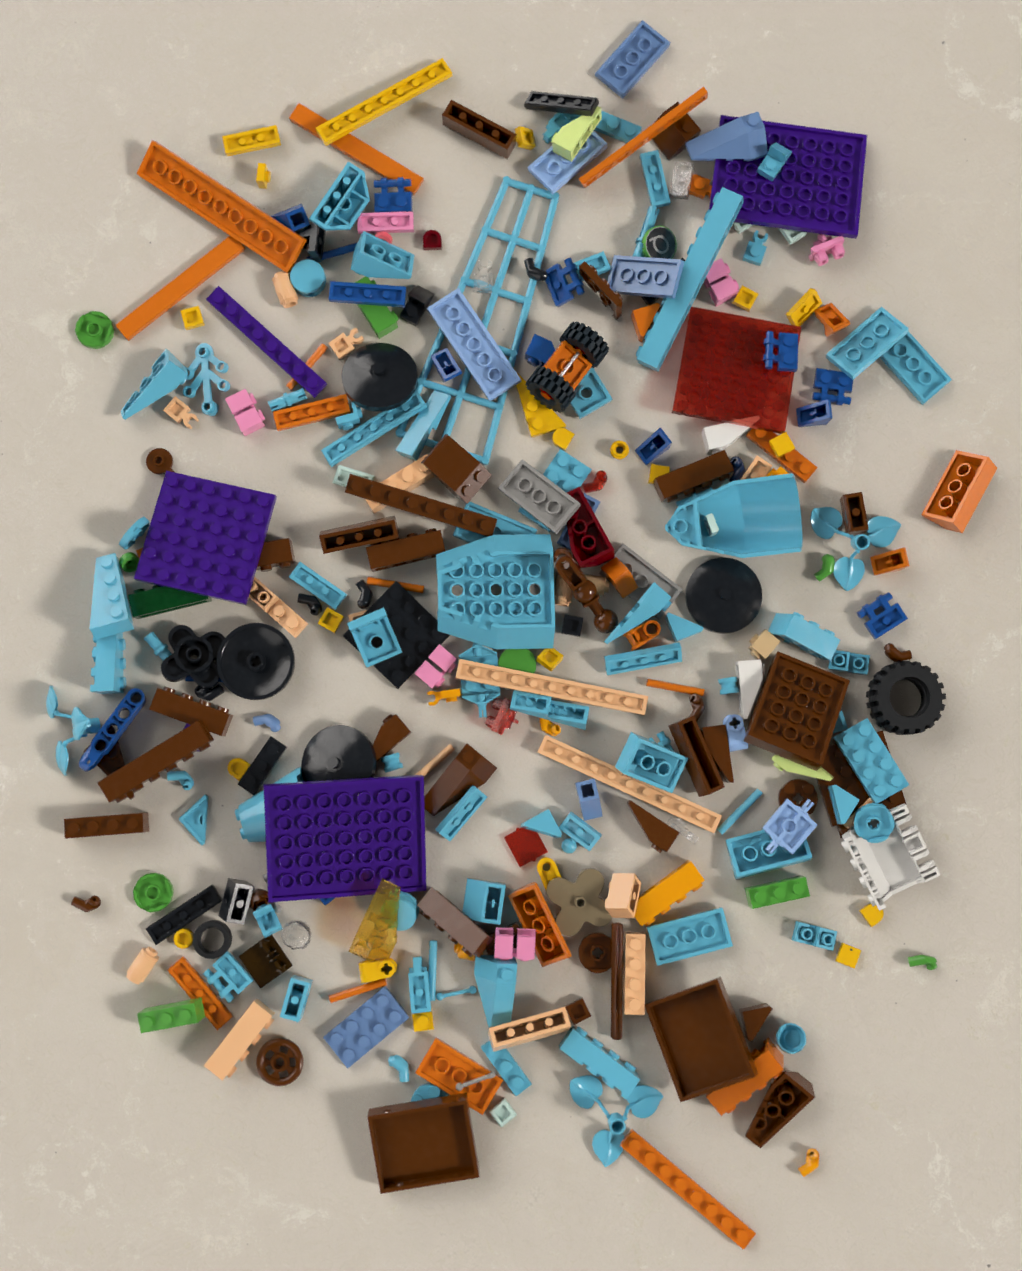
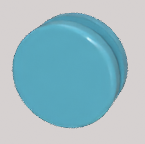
M311 259L301 260L291 269L290 280L299 295L315 297L324 290L326 275L318 262Z
M394 892L386 898L381 908V918L393 930H408L414 925L419 915L418 902L412 895L406 892Z

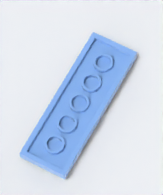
M459 288L427 308V311L489 402L521 382L520 377Z

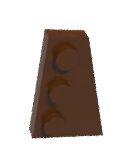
M584 261L579 265V274L593 292H599L603 305L605 307L610 306L614 311L612 315L614 319H619L622 316L623 299L617 291L613 292L608 281L605 278L601 279L597 275L598 273L594 266H589Z

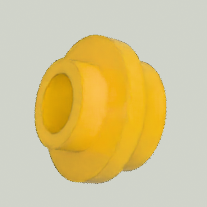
M615 441L610 447V453L613 458L621 460L628 455L629 447L624 441ZM622 448L623 452L617 453L616 449Z

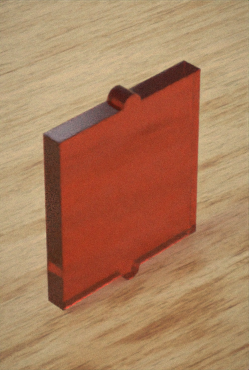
M516 828V831L504 837L519 867L531 861L535 862L536 858L548 852L538 832Z

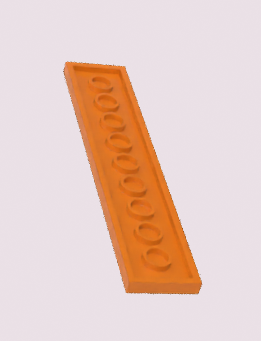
M154 140L151 141L136 173L137 175L286 273L291 272L307 241L305 238Z

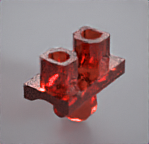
M495 698L492 708L499 711L497 717L489 715L485 721V725L500 735L503 734L505 728L510 729L512 723H519V720L514 719L517 711L510 710L511 701L506 698L504 700Z

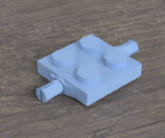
M786 799L764 824L762 829L773 840L765 848L768 853L772 855L774 850L780 846L790 854H793L816 828L817 824L807 813L814 805L811 800L807 799L799 807L789 799Z

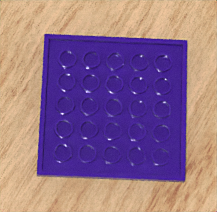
M166 471L134 579L246 605L277 496Z

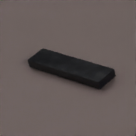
M531 91L524 105L525 109L592 116L599 101L595 97Z
M212 884L147 927L146 930L155 945H157L221 903L223 899Z

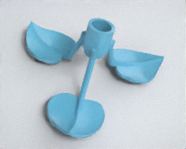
M814 508L810 517L811 526L817 536L823 539H830L834 532L851 539L850 544L855 551L851 554L850 559L848 557L839 558L835 562L833 571L835 579L845 591L853 589L864 575V562L860 559H854L860 553V550L867 549L870 543L878 548L888 546L892 543L901 527V524L892 518L877 516L867 521L869 528L867 535H851L838 530L842 525V516L835 508Z
M50 685L46 698V708L49 717L54 718L56 715L70 718L73 724L74 737L63 741V743L58 741L55 753L60 771L64 776H67L66 771L69 761L67 744L82 737H87L88 734L98 733L101 725L99 718H87L78 707L73 708L72 715L60 713L57 710L58 700L53 686Z
M584 1075L573 1078L569 1085L571 1096L578 1106L589 1109L596 1101L608 1118L610 1132L605 1129L600 1130L594 1135L592 1140L593 1150L604 1167L612 1164L623 1151L620 1143L625 1138L623 1135L626 1128L624 1121L627 1120L629 1109L631 1108L634 1116L647 1118L656 1111L663 1098L662 1093L657 1089L647 1085H638L627 1099L629 1105H627L624 1115L619 1113L609 1114L598 1099L603 1092L602 1083L598 1078L592 1075Z

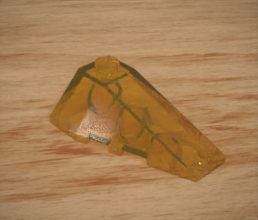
M384 879L381 880L348 952L365 960L390 958L397 943L399 886Z

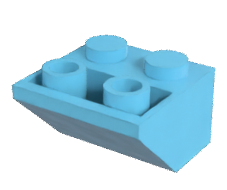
M467 878L462 912L471 920L500 925L506 884Z

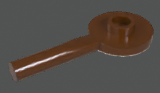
M156 448L147 455L146 465L152 473L162 475L166 471L175 472L172 469L173 457L166 449Z

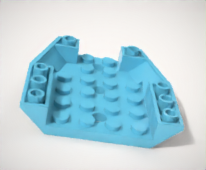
M550 534L491 535L436 554L438 590L437 631L496 650L553 649L555 597L554 559ZM532 584L538 585L540 588L539 594H531L529 587ZM453 586H461L463 593L460 596H455L452 593ZM491 586H500L501 594L493 595L491 593Z

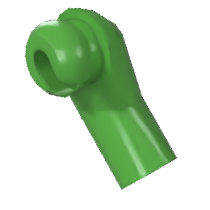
M829 554L823 555L822 569L814 574L819 582L834 571L835 560Z
M927 955L908 957L910 967L926 964L928 970L937 968L935 957Z

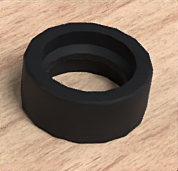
M218 920L202 923L193 934L195 951L207 959L222 956L229 950L232 944L231 930L225 923ZM217 928L223 933L224 943L220 949L209 951L203 947L201 936L206 929Z

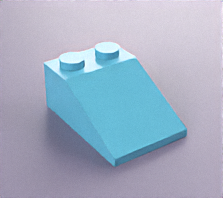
M363 231L354 248L351 270L359 275L370 278L410 279L412 277L414 254Z
M631 732L615 768L627 776L673 793L688 757Z

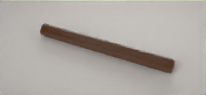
M612 923L611 1038L613 1040H621L623 924Z

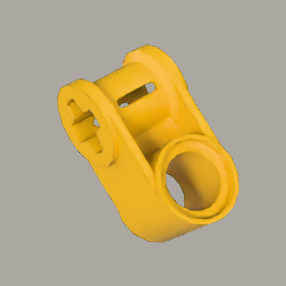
M392 958L367 960L358 963L361 983L389 978L397 971V963ZM386 963L389 967H392L389 973L386 969H383Z

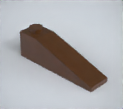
M467 743L425 795L424 808L435 816L460 800L472 785L478 788L485 784L497 767Z
M784 1071L770 1085L745 1136L759 1148H762L815 1098L812 1083L798 1072Z

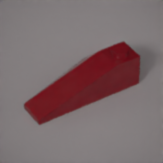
M580 487L567 492V494L581 504L567 521L571 552L579 567L599 566L615 558L614 548Z

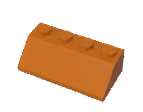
M956 450L921 515L947 530L963 533L997 467L987 456Z
M536 882L525 885L508 895L523 928L535 929V953L542 967L572 956Z

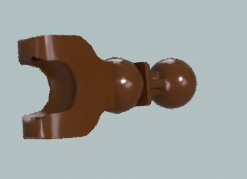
M563 547L556 549L553 553L556 570L573 591L574 598L582 603L584 608L589 607L595 615L594 626L599 632H613L618 625V617L615 612L610 609H604L598 601L600 596L595 584L587 580L569 550Z

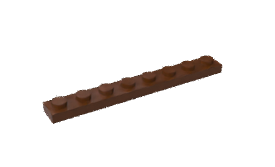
M353 474L349 475L344 492L485 536L493 535L497 523L496 518Z

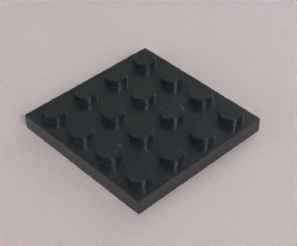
M395 581L362 616L381 608L385 609L402 653L373 666L399 689L428 659L439 644L441 645L450 635L437 631V620ZM348 629L343 634V637L359 651L350 629ZM374 637L371 640V644L374 648H379L382 646L383 641L380 637Z

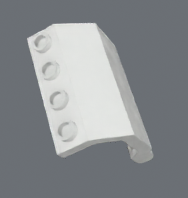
M901 804L889 810L894 818V829L883 842H867V840L857 835L854 826L842 835L844 842H841L846 854L851 853L853 859L850 862L855 871H860L862 877H859V880L864 889L868 887L871 894L867 896L872 906L877 905L879 911L886 908L884 902L893 894L915 884L930 881L940 875L934 860H928L920 865L916 862V860L930 853L926 849L927 846L920 832L917 831V826L911 825L903 830L899 828V825L912 819L906 804ZM871 819L868 825L871 824L873 827H877L879 821Z

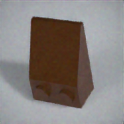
M448 434L444 435L421 462L457 499L467 504L492 476L479 461Z

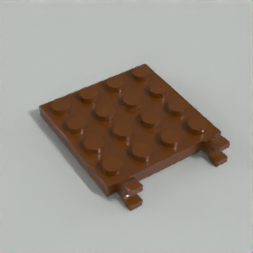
M883 730L877 732L885 747L889 751ZM834 744L828 746L821 766L834 778L831 781L818 778L816 780L831 827L837 826L840 838H843L842 835L849 829L843 824H837L828 786L837 785L859 799L851 815L869 798V795L838 745ZM902 790L878 804H883L890 810L901 804H906Z

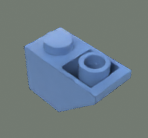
M595 778L575 783L583 820L602 817Z

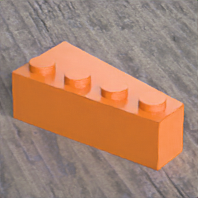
M769 1037L763 1041L765 1046L760 1050L755 1048L750 1052L758 1072L756 1077L706 1094V1098L721 1116L726 1112L727 1114L731 1113L739 1102H746L757 1089L758 1091L762 1090L770 1079H776L783 1073L784 1056Z

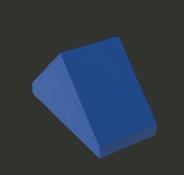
M448 348L430 356L443 382L462 374Z
M830 399L796 408L798 427L827 425L832 419Z
M659 428L635 451L645 465L666 452L672 442L662 428Z

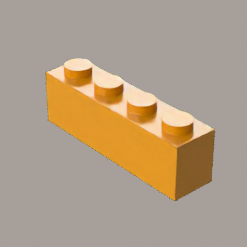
M690 860L686 861L638 897L634 917L641 927L644 924L645 926L650 925L655 921L654 917L659 913L661 915L667 913L671 909L670 905L674 902H682L687 898L685 894L691 890L695 892L703 886L702 882L705 880Z

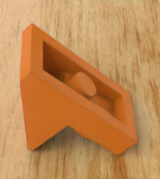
M832 303L815 310V316L825 327L826 337L850 325V321Z

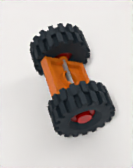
M576 321L567 327L559 339L561 341L560 345L545 365L536 368L526 382V388L530 391L529 393L534 395V398L539 400L543 406L546 405L548 409H552L555 412L561 413L565 411L575 397V388L590 368L598 367L609 352L607 342L603 341L604 338L599 336L598 332L591 330V327H586L584 323L580 324Z

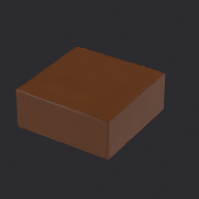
M583 998L565 1006L574 1025L591 1017Z

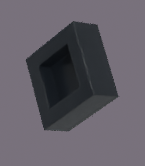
M565 614L561 634L580 637L583 618Z

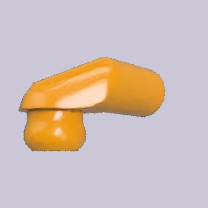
M539 718L542 731L550 736L560 734L561 727L558 724L556 725L549 720Z
M814 1148L808 1149L806 1163L798 1168L803 1177L818 1168L819 1152Z

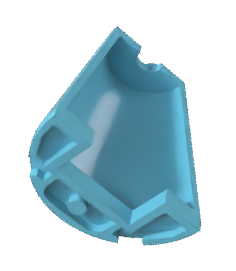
M301 767L296 768L273 784L304 782ZM263 789L241 803L239 809L235 810L236 818L238 821H241L242 828H240L241 837L249 842H266Z

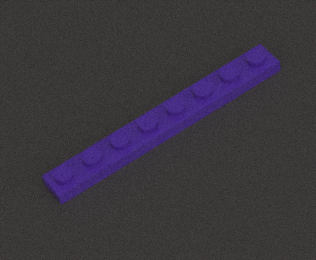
M220 286L206 298L217 311L314 398L326 387L327 383Z

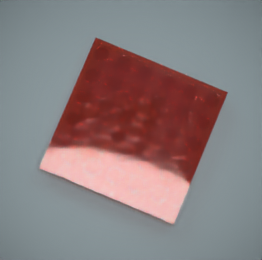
M691 306L672 413L721 423H731L774 433H785L794 372L777 371V364L774 363L772 369H765V362L763 361V356L766 352L764 339L766 338L767 331L774 332L773 338L778 339L779 333L798 334L799 346L801 327ZM773 348L774 355H778V348Z

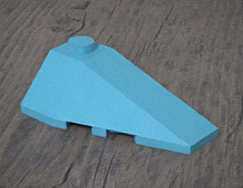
M654 582L604 642L606 644L610 643L659 613L661 609L665 612L672 603L669 601L672 597Z
M481 955L479 958L475 956L474 976L489 1028L511 1022L517 977V961L515 957L509 960H500L499 958H494L495 955Z

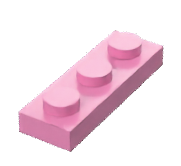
M413 211L361 213L357 219L358 234H362L363 231L369 234L381 231L387 233L414 232Z

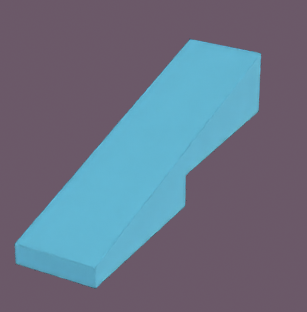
M436 390L433 391L425 403L427 408L420 411L396 448V451L401 456L415 461L418 460L431 430H436L451 399L449 394Z
M513 690L510 710L586 730L589 716L588 706L554 701L549 696Z

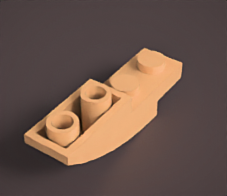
M254 576L249 598L296 638L308 623Z

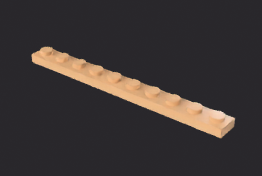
M459 659L455 679L643 716L645 715L648 696L463 659Z
M547 735L544 736L537 751L539 754L595 778L602 783L711 833H715L722 815L674 793L627 776L615 768V766Z

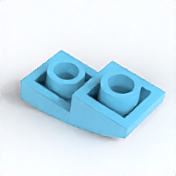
M836 650L832 659L829 660L828 669L867 675L870 655Z
M796 921L792 940L833 951L838 931Z

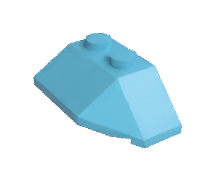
M348 161L309 220L325 231L350 230L370 201L365 172Z

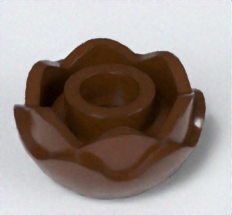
M264 889L253 891L249 908L256 911V908L260 905L267 904L268 891Z

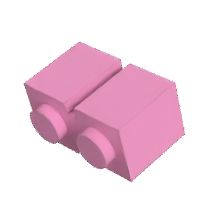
M722 258L713 263L703 282L706 289L711 287L712 290L708 293L715 306L735 298L739 291L737 281L729 276L730 268L727 263L723 262Z
M243 389L225 398L244 436L265 427L263 423L265 417L261 409H256L254 404L257 401L253 393L249 394L246 389Z
M440 644L428 658L442 669V672L440 673L425 660L414 673L432 689L435 687L439 688L445 681L444 675L447 672L451 674L458 666L456 664L457 658Z
M496 927L494 958L509 960L512 957H516L520 961L534 960L535 929L517 928V948H513L514 928Z

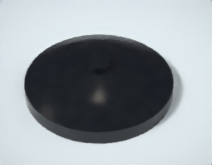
M373 343L357 349L348 357L342 369V383L346 395L354 404L370 411H388L401 406L413 395L418 382L417 367L413 358L404 349L389 343Z
M715 558L703 563L693 572L686 586L685 600L687 609L697 624L710 632L729 634L745 628L755 619L762 604V588L756 574L743 562L733 558Z
M249 623L231 631L221 643L217 654V670L223 684L233 694L248 700H264L277 695L287 686L295 669V654L290 641L278 629L263 623Z
M334 725L319 731L309 741L302 756L301 770L304 782L374 778L376 754L371 741L361 731L345 725Z

